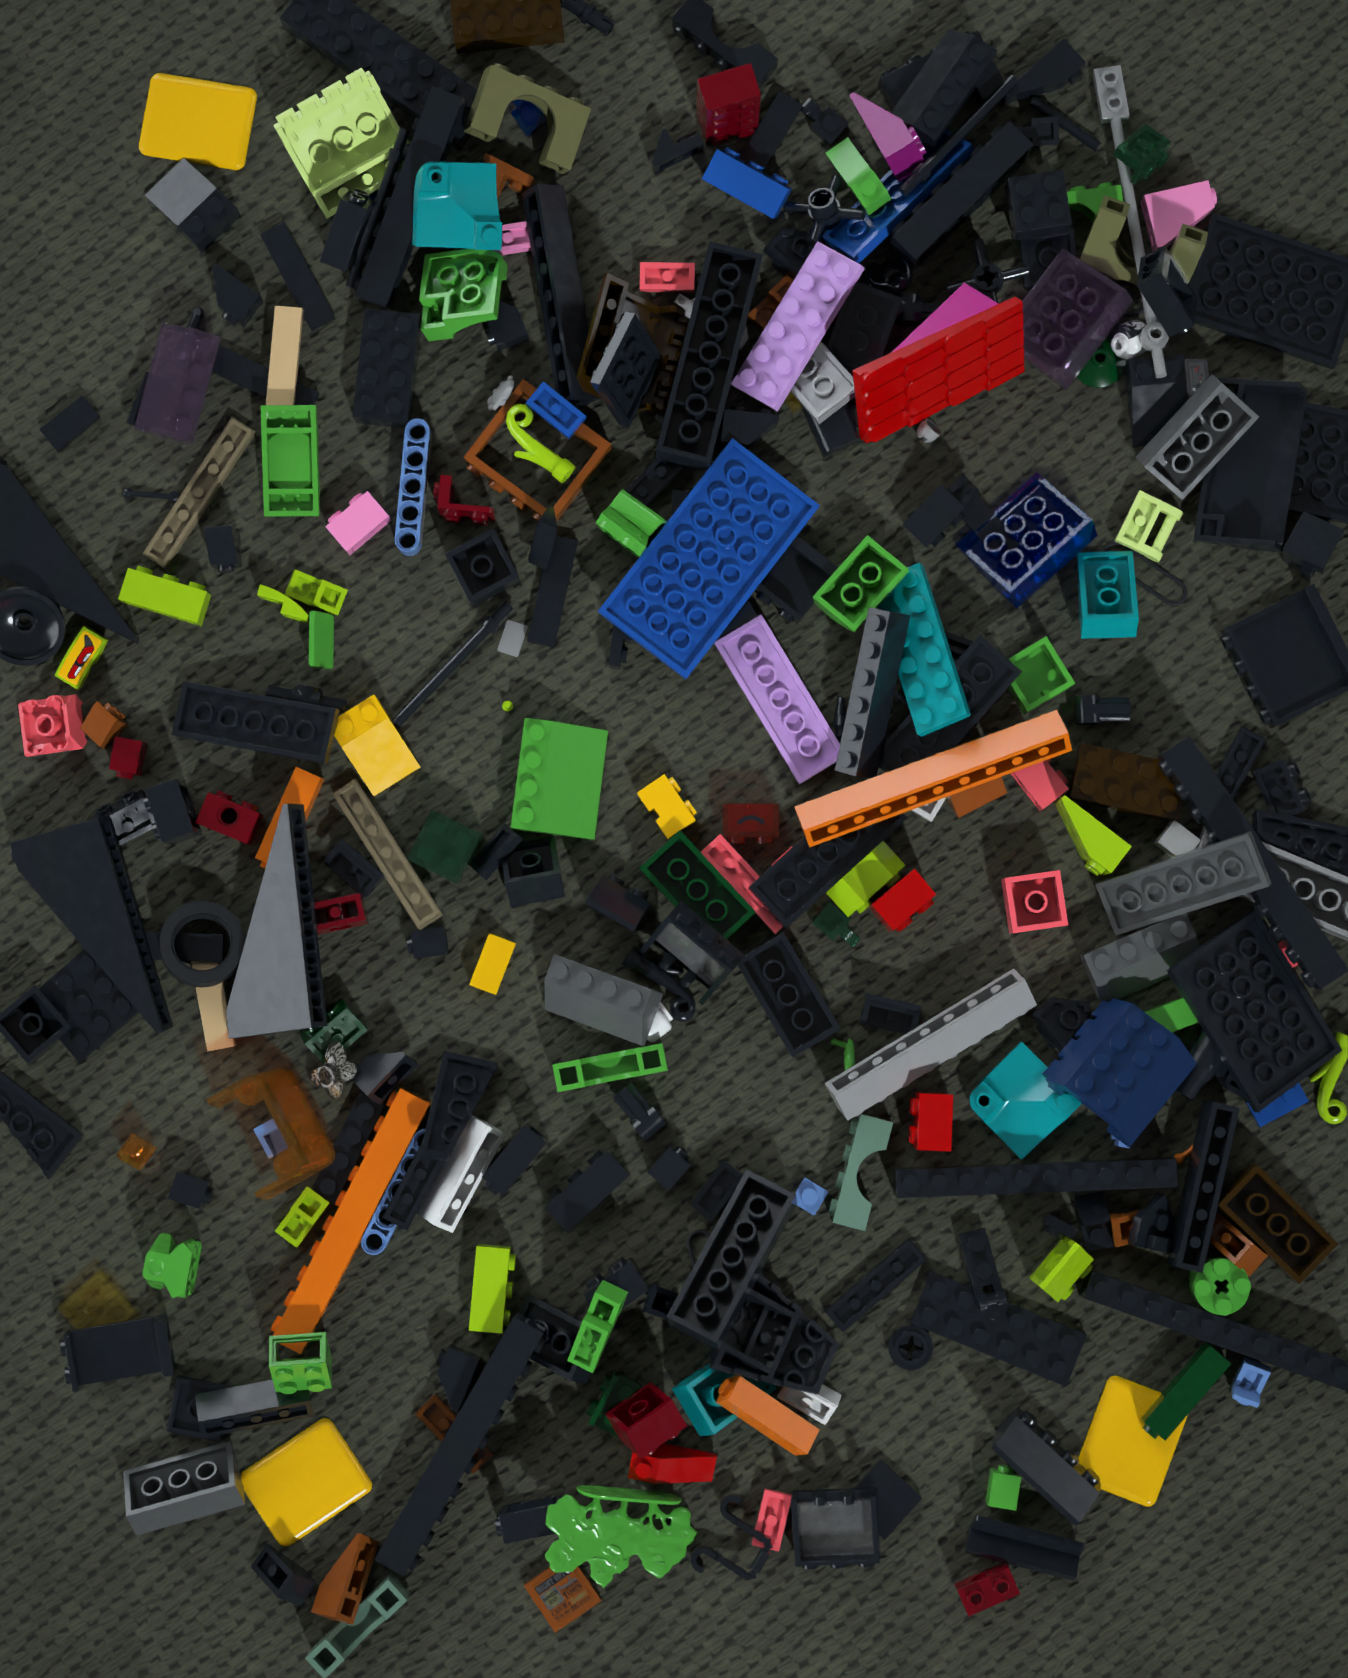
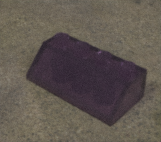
M166 323L161 324L134 430L183 445L193 444L221 337L194 328Z

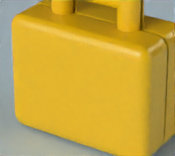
M164 73L154 74L150 80L140 135V152L146 156L181 161L184 158L189 163L231 170L243 168L246 161L257 100L256 91L244 86Z
M1111 1376L1105 1384L1078 1457L1079 1463L1086 1470L1090 1468L1098 1475L1101 1490L1150 1507L1157 1501L1187 1416L1166 1441L1159 1435L1154 1439L1142 1428L1146 1423L1141 1418L1159 1398L1161 1392L1119 1376Z
M328 1418L318 1420L241 1472L244 1492L278 1544L284 1547L292 1545L362 1498L372 1489L371 1479L332 1420Z

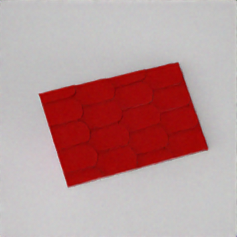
M964 282L891 353L852 370L860 439L866 443L877 442L906 425L911 427L949 405L956 406L985 389L990 391L1025 372L1023 301L1013 297L998 304Z

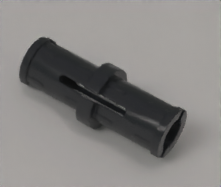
M583 0L562 1V8L580 18V22L584 25L589 24L605 36H608V31L611 32L615 26L616 21L596 9L597 6L592 3L588 4Z

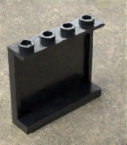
M1315 584L1221 630L1223 635L1220 637L1221 643L1227 652L1231 651L1235 659L1233 661L1234 669L1239 676H1244L1248 684L1245 686L1246 692L1252 701L1256 700L1260 708L1258 710L1259 718L1264 725L1268 724L1270 729L1348 691V648Z

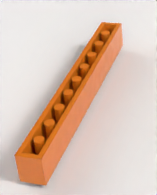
M1055 710L795 806V810L810 848L1070 752L1072 747L1069 733L1058 711Z
M400 1088L398 1092H392L386 1104L390 1107L385 1117L382 1115L379 1117L373 1129L377 1132L373 1142L369 1140L366 1142L361 1152L364 1159L360 1167L354 1166L348 1177L351 1184L347 1192L342 1190L336 1200L335 1205L339 1207L334 1217L328 1216L322 1228L326 1232L322 1241L316 1240L309 1253L313 1257L309 1266L303 1265L296 1278L300 1282L296 1291L291 1290L283 1305L287 1307L283 1316L278 1315L270 1329L274 1332L273 1336L314 1333L393 1175L432 1102L405 1088ZM309 1342L282 1343L281 1345L301 1355Z

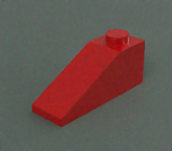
M666 1443L657 1447L653 1454L642 1459L632 1451L628 1478L654 1484L711 1482L717 1454Z

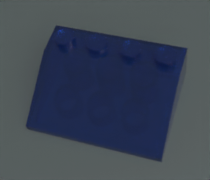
M1036 472L993 511L995 514L975 532L972 530L956 545L991 585L1014 607L1018 608L1098 535L1093 520ZM997 516L1004 524L1008 537L1019 542L1020 545L1015 549L1008 550V545L1002 534L991 533L984 539L983 543L976 533ZM992 540H1000L1002 542L998 549L992 550L988 548Z

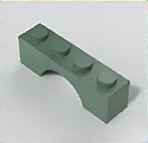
M860 1114L858 1118L853 1117L849 1134H853L851 1145L846 1144L842 1161H846L844 1173L839 1171L835 1183V1188L839 1189L837 1200L831 1199L828 1215L832 1216V1223L862 1231L866 1230L872 1203L863 1197L858 1188L857 1172L860 1164L868 1155L887 1149L893 1126L892 1121L865 1114Z
M391 1573L360 1602L353 1625L339 1622L308 1652L305 1659L323 1678H326L376 1627L393 1615L408 1600L411 1593Z

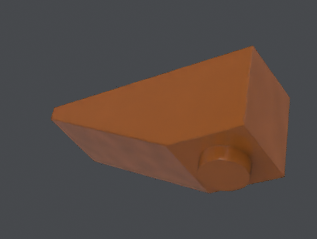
M357 1533L320 1583L311 1610L312 1613L329 1620L353 1625L379 1541Z

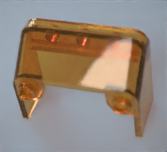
M277 1067L245 1077L206 1099L209 1105L218 1109L236 1099L245 1105H254L264 1100L288 1148L280 1152L274 1160V1170L279 1179L256 1191L255 1195L259 1199L270 1200L328 1167L334 1161L335 1150L296 1075L286 1067Z

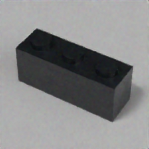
M608 1149L604 1153L598 1150L587 1160L590 1166L584 1172L580 1169L575 1171L567 1179L570 1184L563 1191L557 1188L546 1198L549 1204L545 1208L567 1232L630 1176V1173Z

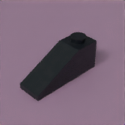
M1063 38L1018 79V83L1000 101L1005 105L1062 89L1068 83L1074 85L1083 76L1082 70L1086 62Z

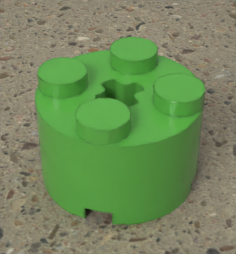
M1206 1257L1203 1273L1191 1271L1189 1275L1191 1297L1200 1307L1210 1313L1223 1316L1238 1311L1249 1297L1251 1283L1247 1273L1243 1268L1239 1269L1226 1257ZM1216 1280L1221 1281L1224 1286L1221 1291L1216 1289L1217 1286L1214 1284Z

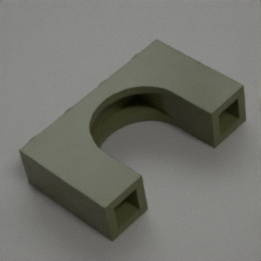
M494 64L487 67L483 72L463 132L490 142L497 136L508 104L515 100L529 101L543 112L548 125L547 138L538 164L564 174L572 168L591 108L584 106V102L578 98H566L560 95V92L553 87L539 86L535 84V80L525 75L517 76L510 73L508 67Z
M1104 195L1083 246L1078 264L1091 271H1100L1116 280H1125L1137 286L1138 275L1135 259L1123 250L1119 241V235L1127 218L1130 204ZM1182 223L1169 253L1189 284L1205 248L1208 232Z

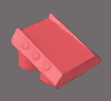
M76 694L68 696L53 695L47 699L28 700L18 704L24 755L26 757L84 748L87 739L85 738V733L80 729L83 724L81 707L83 703Z

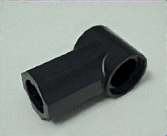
M1098 695L1075 696L1076 725L1130 721L1131 703L1129 697L1099 698Z
M632 1082L613 1096L616 1103L630 1118L632 1126L644 1140H647L667 1124L654 1106L648 1104Z

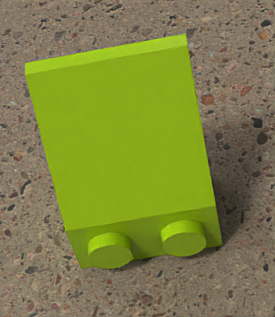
M1064 795L1058 798L1054 804L1081 859L1086 862L1084 867L1096 876L1112 873L1132 846Z
M1065 1237L1064 1240L1058 1242L1029 1279L1055 1301L1059 1302L1061 1298L1066 1300L1075 1289L1072 1286L1079 1277L1083 1279L1091 1271L1093 1266L1090 1263L1094 1259L1079 1244Z

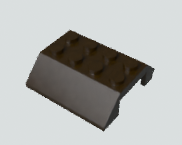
M604 273L576 379L583 391L601 399L590 383L592 374L598 367L604 350L609 345L616 326L621 321L625 311L635 313L663 357L637 413L654 417L659 412L666 413L670 393L662 391V388L672 390L677 367L671 366L669 363H679L684 343L675 338L685 339L690 319L683 317L685 310L675 305L659 307L628 292V282L609 273Z

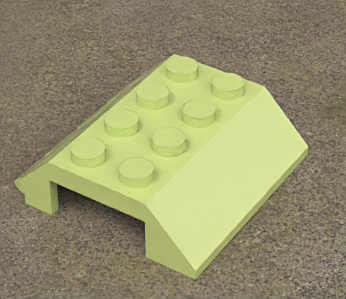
M362 67L345 77L346 84L343 85L341 80L321 90L322 98L319 99L317 94H314L297 104L299 111L295 112L291 107L275 117L278 123L273 125L326 218L336 214L340 199L349 190L359 189L371 194L379 189L389 160L386 159L389 149L393 148L400 128L381 95L380 88L370 71L364 72ZM403 163L399 164L397 170L401 171Z

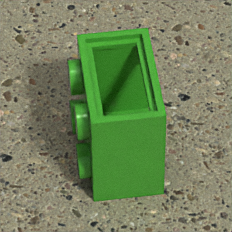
M1047 636L1009 658L1023 671L1007 688L1023 715H1026L1075 684Z
M326 1332L269 1336V1369L276 1393L293 1394L296 1391L303 1390L320 1392L324 1389L332 1388V1356ZM320 1341V1356L281 1359L277 1344Z

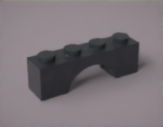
M686 0L672 17L674 33L682 40L688 38L693 42L695 49L705 57L709 55L717 61L716 65L722 71L751 63L760 90L777 69L778 58L757 42L745 48H733L723 44L716 37L712 29L714 9L703 0Z

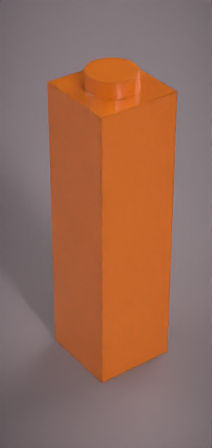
M295 767L255 858L262 861L261 867H266L282 805L287 803L304 804L306 821L324 779Z
M741 1376L729 1377L723 1381L718 1390L720 1395L716 1403L793 1455H806L809 1453L820 1429Z

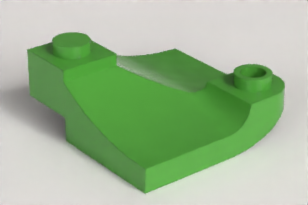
M475 249L425 254L419 301L423 305L420 329L428 341L453 339L454 334L463 328L498 318L502 280L507 279L508 265L501 254L493 250Z

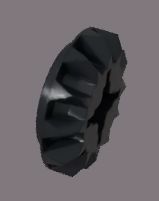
M913 1324L901 1326L891 1335L888 1344L889 1354L893 1362L900 1368L916 1370L925 1366L930 1360L933 1353V1342L930 1335L923 1328ZM910 1335H912L914 1344L923 1348L913 1350L909 1359L907 1350L899 1347V1345L908 1344Z

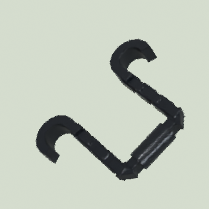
M732 1494L725 1497L721 1502L720 1511L725 1519L764 1543V1548H760L750 1566L751 1571L746 1572V1570L710 1547H701L695 1550L691 1556L692 1567L697 1572L703 1573L705 1566L699 1562L701 1554H706L715 1561L720 1562L723 1566L747 1581L755 1579L756 1574L761 1572L771 1554L769 1550L773 1548L771 1538H768L765 1534L754 1529V1527L729 1511V1503L731 1501L737 1504L745 1500L742 1496Z

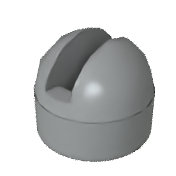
M928 418L920 423L917 428L918 438L923 437L922 441L924 443H931L941 435L937 425Z

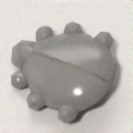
M508 376L506 381H501L498 388L493 390V395L487 400L489 411L492 409L496 411L500 405L503 406L506 403L514 387L513 376Z

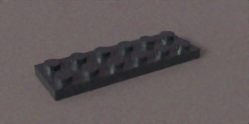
M980 634L955 662L971 716L921 737L917 735L910 713L884 742L879 768L884 772H889L956 747L1023 671Z
M183 681L172 735L328 765L340 710Z
M902 813L810 848L806 838L803 837L750 885L748 889L786 929L903 823L907 817Z
M931 1270L910 1320V1323L1065 1387H1067L1087 1336L1086 1333L1009 1302L997 1306V1304L988 1305V1309L979 1311L970 1286Z

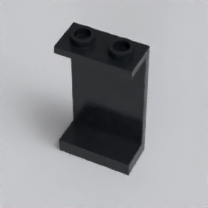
M167 1314L67 1330L63 1337L64 1340H60L62 1357L67 1356L68 1367H65V1379L67 1384H71L72 1392L79 1391L80 1386L157 1372H162L163 1377L175 1374L176 1364Z

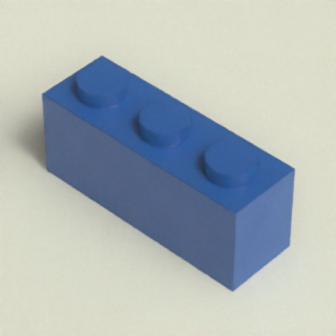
M726 147L725 150L717 149L702 179L772 219L777 218L792 190L787 185L788 180L776 173L773 176L764 173L765 167L753 160L747 163L739 159L741 154L732 148Z

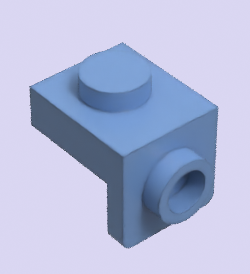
M1244 1357L1231 1383L1232 1398L1242 1405H1251L1258 1408L1260 1394L1271 1374V1367Z

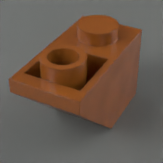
M97 701L80 729L99 747L106 750L114 741L115 736L118 737L128 725L123 721L126 716L118 708L108 702L104 705Z

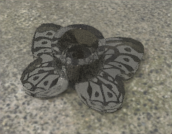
M337 1040L331 1042L326 1050V1063L318 1069L311 1071L308 1075L309 1080L319 1088H325L328 1096L332 1099H337L342 1095L343 1081L351 1080L357 1073V1066L352 1062L346 1061V1052L342 1044Z

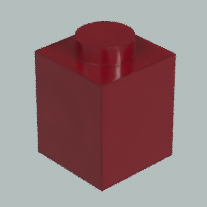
M115 736L109 769L116 771V777L132 780L133 775L141 776L147 743Z

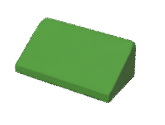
M310 611L309 665L313 669H332L334 616L329 613Z

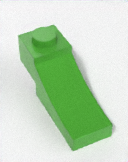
M848 137L826 152L828 159L868 215H871L891 201V197L882 182Z
M602 1280L581 1323L567 1361L591 1373L594 1372L615 1322L621 1313L628 1295L627 1291Z

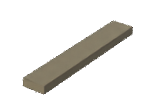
M231 417L142 554L167 570L256 434L254 430Z
M354 778L333 792V796L417 928L421 930L443 916L358 781Z

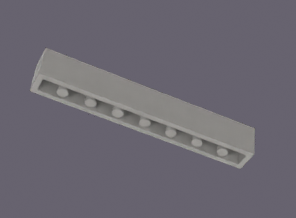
M1013 968L829 1080L825 1085L837 1108L848 1121L853 1117L859 1116L864 1110L874 1104L885 1100L887 1096L900 1088L908 1086L923 1074L931 1072L946 1060L954 1058L959 1052L969 1046L980 1042L982 1038L995 1030L1003 1028L1005 1024L1018 1016L1026 1014L1037 1004L1026 980Z

